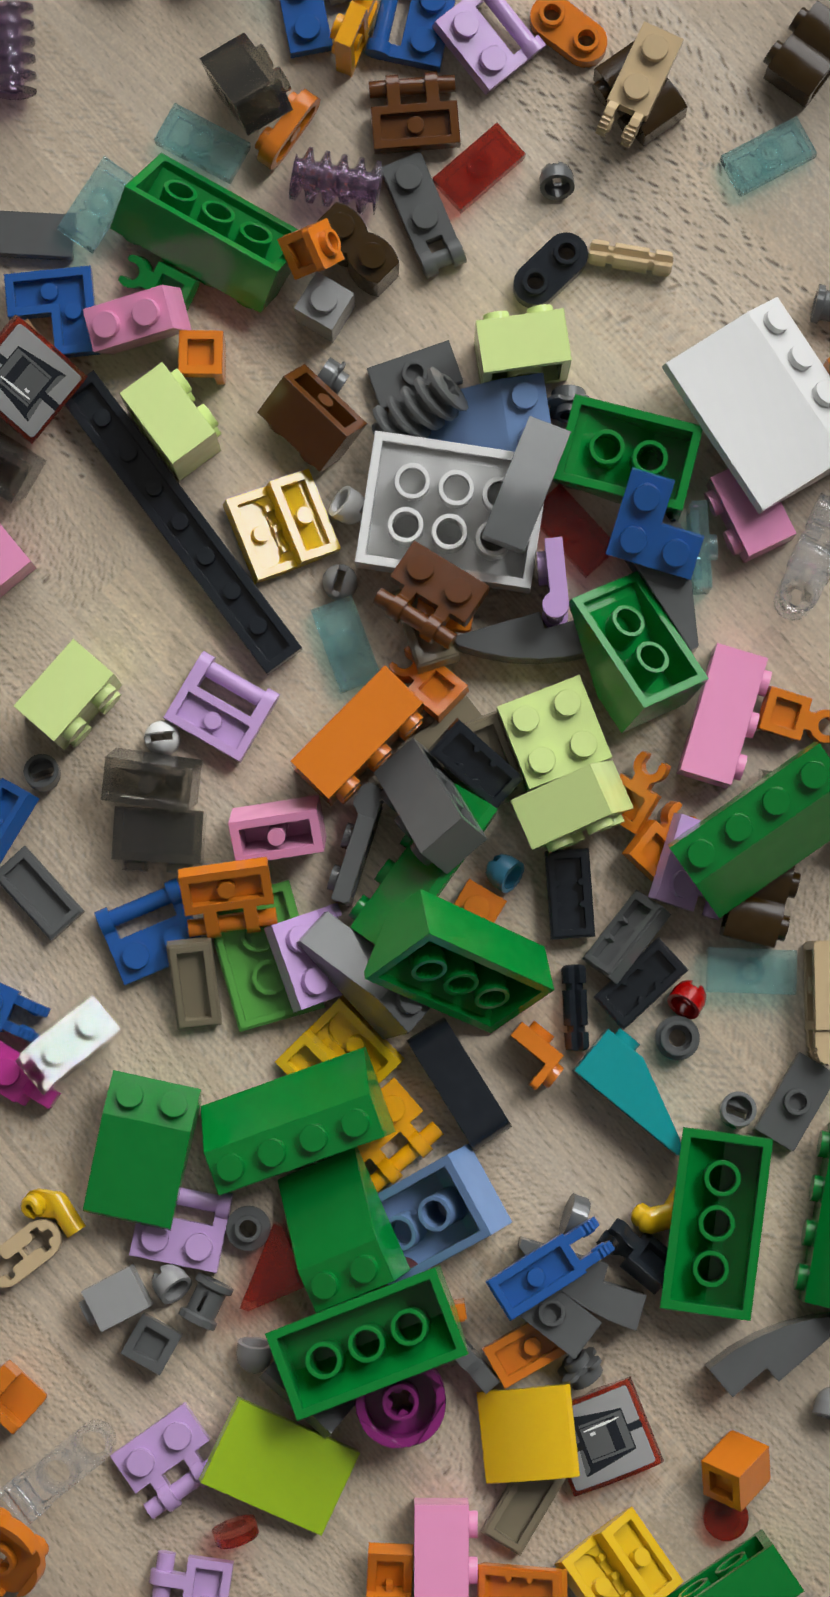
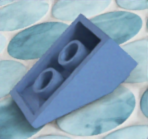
M537 373L502 378L460 389L467 400L469 408L467 411L459 410V414L454 420H445V425L441 429L431 430V435L428 439L515 452L529 416L551 424L544 374Z
M470 1143L378 1193L410 1267V1271L397 1280L384 1285V1287L424 1272L512 1223Z

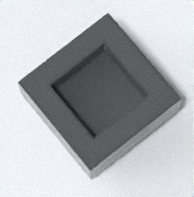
M144 1312L121 1354L160 1375L183 1333Z

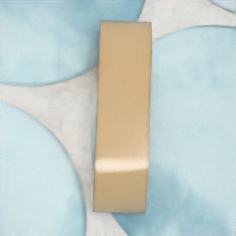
M46 1218L37 1219L0 1245V1255L4 1259H9L18 1252L23 1257V1260L13 1267V1271L16 1274L14 1278H11L8 1274L0 1277L1 1288L11 1287L19 1283L61 1249L63 1233L58 1224ZM36 1227L41 1232L48 1229L52 1232L53 1236L49 1239L51 1246L49 1251L42 1246L29 1253L25 1248L36 1238L33 1233Z

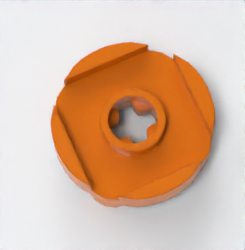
M0 1507V1552L6 1556L4 1560L0 1558V1597H3L6 1592H19L16 1597H23L31 1592L43 1576L46 1568L45 1557L49 1552V1546L43 1537L34 1534L24 1523L12 1517L8 1510Z

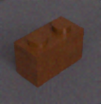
M306 364L284 375L257 412L268 422L269 427L276 434L285 438L299 452L301 458L306 463L314 466L319 472L340 460L368 424Z

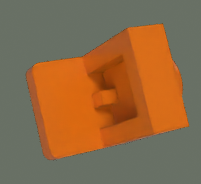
M327 218L277 239L295 280L316 271H323L345 259L341 251L339 236L331 228Z
M533 1021L528 1027L523 1022H520L510 1034V1037L544 1063L528 1085L534 1090H537L541 1084L548 1089L564 1069L558 1063L564 1055L550 1044L554 1036L541 1025Z
M369 1542L366 1597H412L414 1544Z

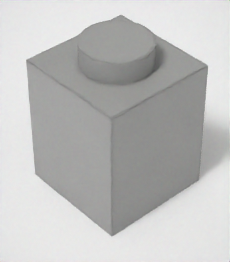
M316 271L294 307L296 322L333 343L355 308V295L350 290Z
M134 1263L81 1291L84 1300L79 1302L83 1315L89 1325L97 1324L101 1332L140 1313L153 1304Z

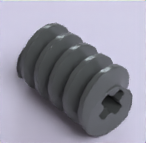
M432 366L427 370L431 383L418 376L413 380L417 393H414L409 387L403 386L400 389V394L404 402L401 403L396 397L391 395L386 399L390 412H387L379 405L372 409L376 419L374 424H372L373 434L375 435L376 430L428 438L431 435V430H439L445 425V420H454L458 416L459 410L467 411L469 408L467 400L458 385L449 376L442 374L437 368Z

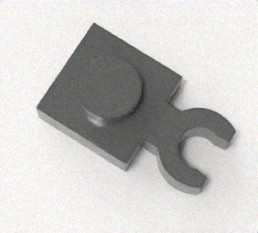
M465 1338L469 1354L450 1361L448 1364L453 1367L458 1363L487 1394L500 1382L499 1378Z

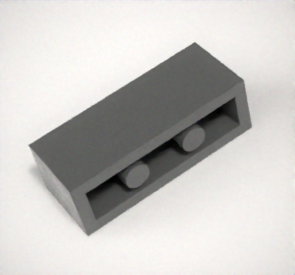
M412 738L374 772L383 787L379 794L384 802L398 813L394 820L398 827L409 838L413 839L414 843L410 848L415 856L424 865L429 866L433 863L448 874L485 842L487 837L443 765L427 751L428 749Z

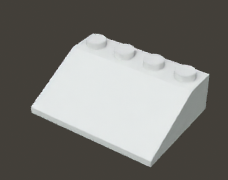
M778 297L748 311L662 366V369L758 514L830 474V375Z
M375 430L355 558L356 568L392 573L415 540L489 585L490 588L529 594L543 506L524 555L483 540V531L515 452Z

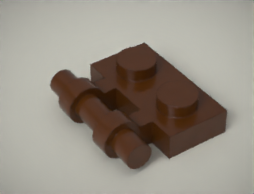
M437 71L424 72V77L399 79L398 75H385V80L368 81L370 99L387 98L388 106L371 107L374 154L460 148L457 100L440 101L439 93L456 92L454 74L438 76ZM401 96H426L425 103L401 104Z
M414 540L390 575V581L402 588L401 592L395 596L381 588L377 592L373 603L385 610V616L394 622L399 623L403 621L419 631L420 638L430 644L435 641L449 650L457 639L458 634L445 627L446 624L452 619L466 628L490 592V586ZM418 598L436 609V611L429 617L411 605Z

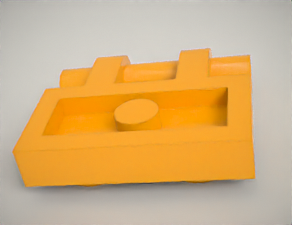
M352 0L345 15L338 13L330 33V38L334 39L331 53L335 54L336 71L351 77L353 76L369 38L368 32L377 14V0Z
M395 1077L381 1088L395 1132L357 1146L364 1163L370 1158L378 1167L370 1175L377 1193L389 1182L394 1185L403 1177L401 1172L420 1155L423 1158L433 1150L431 1145L444 1135L433 1121L420 1132L410 1123L423 1112V1109ZM401 1132L409 1142L391 1158H388L381 1148Z

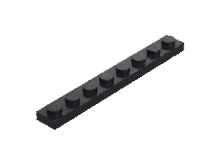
M93 370L83 377L62 403L268 676L302 651V646Z

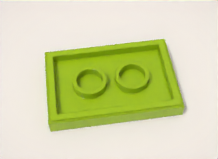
M237 1396L203 1468L199 1481L204 1485L322 1536L360 1452L358 1449L331 1437L325 1439L319 1432Z

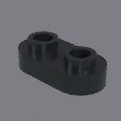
M568 232L553 236L517 271L514 277L513 292L520 304L527 308L549 304L581 274L588 258V249L582 238ZM562 248H570L574 252V257L565 260L559 256L558 252ZM532 277H538L543 281L544 285L540 289H532L528 286L527 281Z

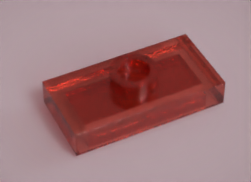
M497 122L437 173L432 180L435 186L461 214L525 159L526 153Z
M561 484L555 487L545 498L540 529L548 538H563L564 555L587 578L611 557L606 554L610 537Z

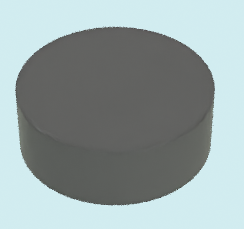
M574 1193L571 1194L562 1214L559 1234L563 1233L565 1235L574 1227L588 1220L591 1207L589 1198Z

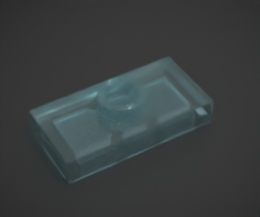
M174 103L154 139L157 146L229 184L232 183L251 149L250 142L177 103Z
M796 116L721 155L719 161L739 197H742L816 158L817 151Z
M104 156L56 229L93 254L110 229L124 186L134 176Z
M707 500L692 501L686 510L687 531L704 535L691 578L693 595L708 594L712 589L711 560L718 559L717 535L709 534Z
M352 595L312 609L311 614L340 693L366 685L379 672V668Z
M707 948L706 992L796 995L797 950Z

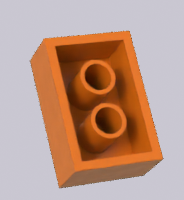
M384 665L290 761L294 771L330 806L337 800L345 804L360 789L359 786H362L359 778L368 769L375 772L393 755L390 746L399 737L406 742L423 725V717L421 715L423 714L424 702Z

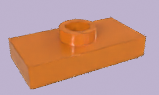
M483 1562L478 1564L477 1597H567V1569Z

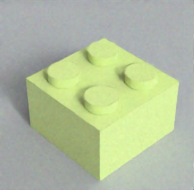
M543 304L528 308L526 314L509 316L508 311H494L483 315V320H477L475 324L474 347L480 384L502 378L537 373L544 374L545 384L567 381L572 357L564 308L553 309L552 305Z
M161 362L119 394L128 414L176 478L181 481L221 451L217 437L222 434L217 427L219 425L217 420L203 403L196 407L193 403L196 399L191 392L192 388L177 368L170 372L165 364Z
M72 639L16 702L14 707L65 751L70 744L74 748L77 747L92 730V727L88 724L99 711L106 714L113 708L121 697L118 690L122 684L107 667L76 640Z
M580 675L502 704L496 708L520 773L524 777L523 781L527 792L588 764L609 761L612 758Z
M613 760L588 764L510 800L532 850L546 846L549 853L559 849L563 850L585 840L583 834L585 830L591 835L625 822L622 814L634 809Z

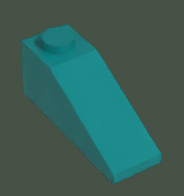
M621 1028L615 1034L609 1029H605L572 1071L673 1154L679 1156L680 1137L644 1058L636 1052L640 1044Z

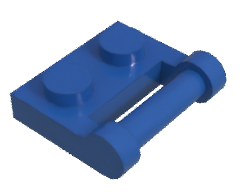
M381 0L373 36L367 39L364 53L377 60L440 73L446 45L433 30L432 25L455 6L456 0H411L401 46L389 42L398 0Z
M177 878L164 882V888L112 910H108L105 907L94 912L123 983L126 986L169 968L167 941L201 937L189 936L187 920L194 919L193 915L185 916ZM171 903L173 904L176 916L124 938L120 937L117 926Z

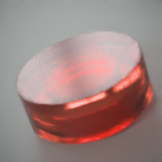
M710 1498L702 1511V1520L705 1528L714 1538L721 1541H732L739 1538L748 1526L749 1516L746 1507L740 1512Z
M241 1515L216 1525L212 1529V1534L218 1548L231 1549L254 1540L259 1534V1528L254 1515Z

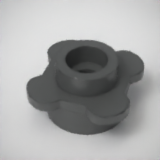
M562 385L554 388L551 396L547 398L548 405L551 406L549 408L550 418L568 423L575 394L589 397L586 395V391L576 385Z
M594 1347L582 1349L575 1359L569 1354L564 1358L562 1365L557 1370L560 1376H564L562 1379L564 1384H570L574 1390H581L593 1384L603 1372V1368L600 1365L602 1360L598 1355L595 1356L597 1351Z

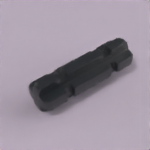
M581 964L565 965L561 969L562 984H565V990L562 991L564 1026H567V1033H564L565 1048L567 1051H585L589 1048V1032H585V1025H588L587 989L583 990V983H586V968Z

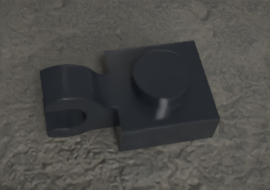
M617 1218L611 1227L603 1232L596 1243L598 1245L601 1242L605 1243L610 1240L615 1248L610 1255L623 1256L625 1259L620 1267L655 1295L663 1287L667 1247L652 1234L643 1233L639 1237L626 1222Z

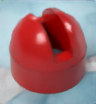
M693 980L681 981L673 988L667 998L669 1007L679 1016L688 1019L697 1018L706 1003L704 987L700 985L697 988L695 985H692Z

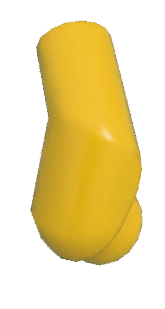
M675 1185L664 1204L650 1207L645 1203H640L634 1207L631 1212V1221L635 1226H639L641 1232L652 1234L670 1229Z
M38 1188L29 1191L21 1201V1211L26 1217L30 1219H35L36 1217L56 1219L67 1238L86 1227L68 1196L61 1191Z

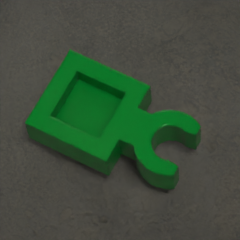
M129 255L128 260L139 267V275L134 280L120 275L118 280L123 286L133 289L144 288L145 290L160 285L181 288L186 310L188 311L201 281L165 262L158 261L153 271V267L148 259L138 255Z

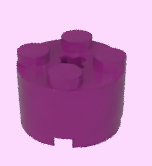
M432 1368L355 1398L356 1413L366 1434L383 1446L405 1448L423 1443L436 1433L445 1415L446 1394L441 1375L436 1368ZM403 1389L409 1391L408 1400L412 1404L409 1407L402 1404L398 1409L393 1408V1397L390 1393L394 1391L399 1394Z

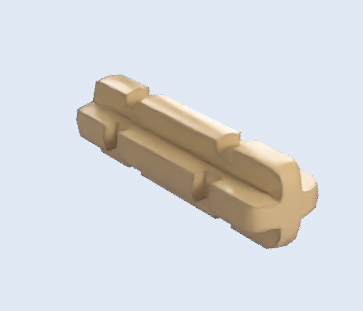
M597 239L592 240L588 253V263L591 265L605 267V264L608 263L612 264L611 268L644 274L646 270H650L652 275L663 277L670 275L674 259L673 253L670 251L656 249V252L652 253L650 248L622 243L610 246L609 241Z

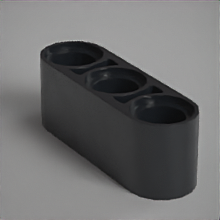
M444 1017L406 1040L474 1150L512 1127Z

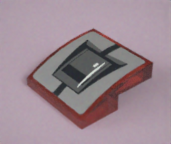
M15 314L0 332V418L24 440L33 444L86 380L87 376L48 340Z
M631 1376L591 1389L585 1395L572 1399L580 1476L567 1478L574 1497L621 1481L664 1462Z

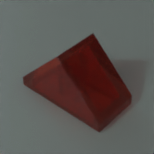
M275 1221L241 1303L240 1309L247 1312L304 1288L298 1273L290 1237L285 1225Z

